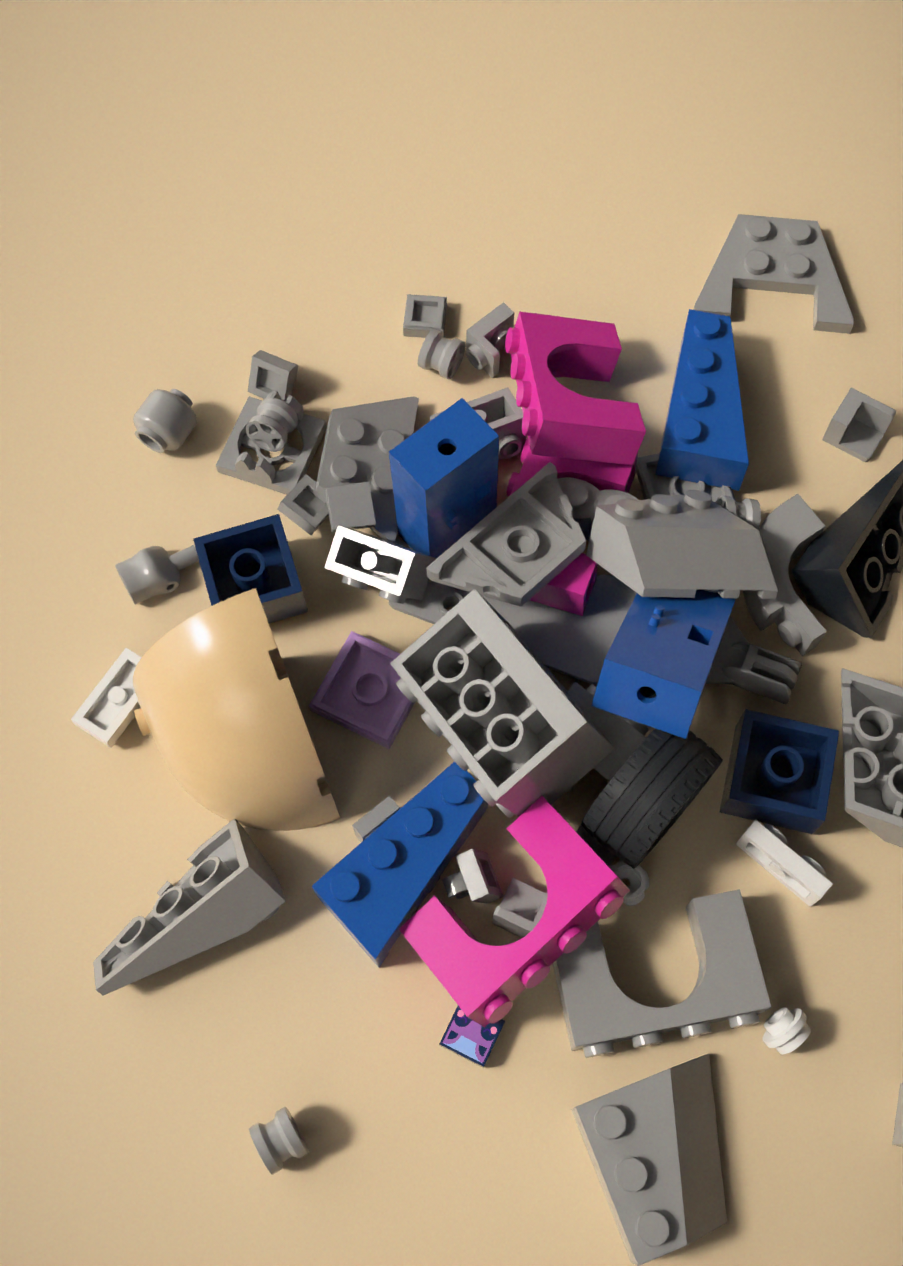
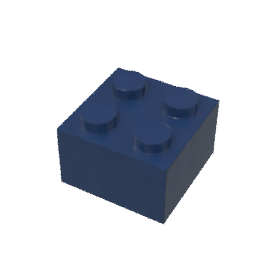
M279 514L193 538L211 606L256 588L269 624L308 612Z
M745 709L735 726L719 812L813 834L826 819L839 731Z

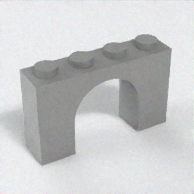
M740 889L692 898L686 906L698 955L699 973L693 991L686 1000L679 1004L663 1008L648 1007L633 1001L619 989L609 971L598 921L586 932V939L576 950L568 954L563 953L553 963L571 1051L583 1049L585 1058L614 1052L613 1043L632 1039L634 1048L663 1042L661 1033L680 1030L682 1038H689L712 1032L710 1023L729 1020L730 1028H739L759 1023L758 1014L772 1007Z

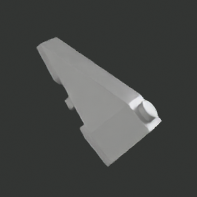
M236 819L230 821L198 847L187 859L193 866L179 882L173 886L167 881L157 892L160 897L156 901L153 910L145 918L143 916L134 917L94 960L96 991L102 996L249 932L261 921L271 918L277 912L279 906L286 902L278 876Z

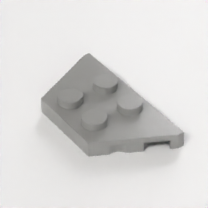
M414 396L333 409L328 420L315 492L326 500V487L369 482L376 520L375 527L370 529L379 535L381 539L395 543L397 520L389 451L414 432L419 398Z
M549 462L427 566V577L431 581L468 592L475 588L482 596L522 607L585 551V537L579 523L573 518V508L567 494L564 495L559 484L555 465Z

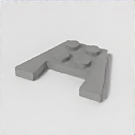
M738 214L693 309L730 316L732 288L814 295V331L850 334L854 325L851 310L818 221Z

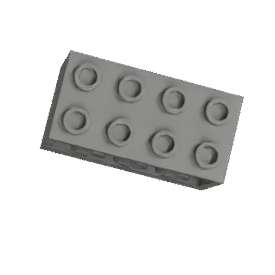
M475 588L390 663L401 677L396 682L401 692L412 703L418 702L425 710L421 718L438 737L443 734L451 744L447 748L451 758L464 771L469 769L478 779L473 786L480 796L491 807L497 805L509 818L514 814L517 816L523 814L541 796L550 804H553L616 749L511 624Z

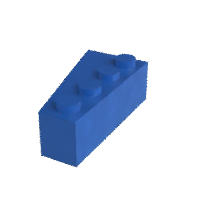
M689 309L655 475L670 478L677 476L680 480L696 483L703 481L706 485L721 488L724 485L729 486L732 490L739 491L749 465L731 317Z
M455 761L312 885L320 901L378 968L382 965L390 949L400 936L399 928L415 914L428 893L433 890L451 859L456 856L488 809V803L473 786L477 781L468 771L461 769Z

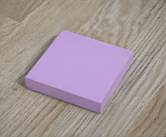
M351 631L309 704L310 711L390 749L414 705L396 685V682L401 677L390 664L400 653Z

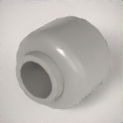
M160 389L154 390L133 417L134 426L137 429L135 432L136 437L148 448L158 453H163L165 450L175 451L180 448L197 423L196 414L191 408L193 404L191 399L177 389H171L170 392Z

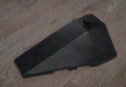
M903 460L815 538L792 569L795 580L810 606L864 638H872L890 609L894 595L887 590L893 573H901L903 567V558L900 556L903 543Z

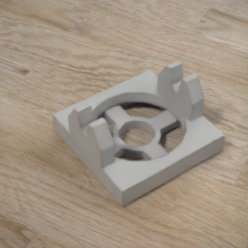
M275 390L271 391L266 397L282 400L278 391ZM289 395L284 402L290 405L297 413L299 419L296 429L302 436L303 448L299 450L290 447L287 441L283 452L279 456L269 458L261 453V448L254 444L246 433V425L253 416H257V408L262 400L249 396L216 463L217 471L287 495L307 473L326 431V421L304 414L303 406L293 396ZM243 446L256 450L257 457L259 458L258 462L253 461L247 452L241 454L240 447ZM285 460L293 462L292 465L284 470L275 471L273 465H278Z

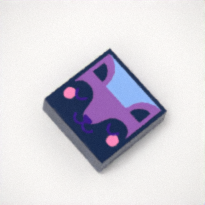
M457 1006L439 1045L484 1068L505 1020L501 1019L483 1027L468 1018L462 1009Z

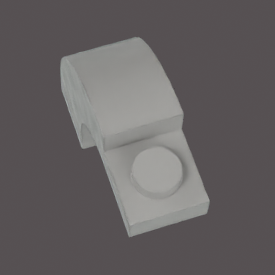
M796 494L773 510L759 528L778 589L776 599H761L756 591L743 590L748 611L759 630L762 631L776 623L782 640L788 646L795 647L804 656L817 647L826 630L792 588L789 580L788 565L793 559L805 552L810 543L823 532L826 526L801 496Z

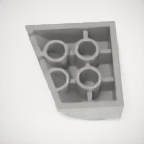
M688 490L686 494L668 496L657 494L653 495L652 499L637 501L620 499L615 504L596 507L586 555L642 597L695 598L696 590H706L718 593L722 598H739L741 590L758 592L757 595L761 599H776L778 589L759 530L713 502L711 495L699 490Z
M842 668L845 811L885 842L903 848V688Z
M709 1053L571 1109L631 1263L640 1266L687 1246L727 1223Z

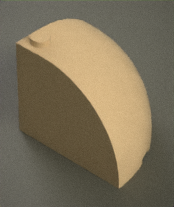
M256 588L228 598L193 615L167 632L149 648L138 662L133 675V687L141 707L134 710L135 717L143 736L151 733L172 775L193 799L212 813L228 821L236 819L242 826L260 830H300L340 819Z

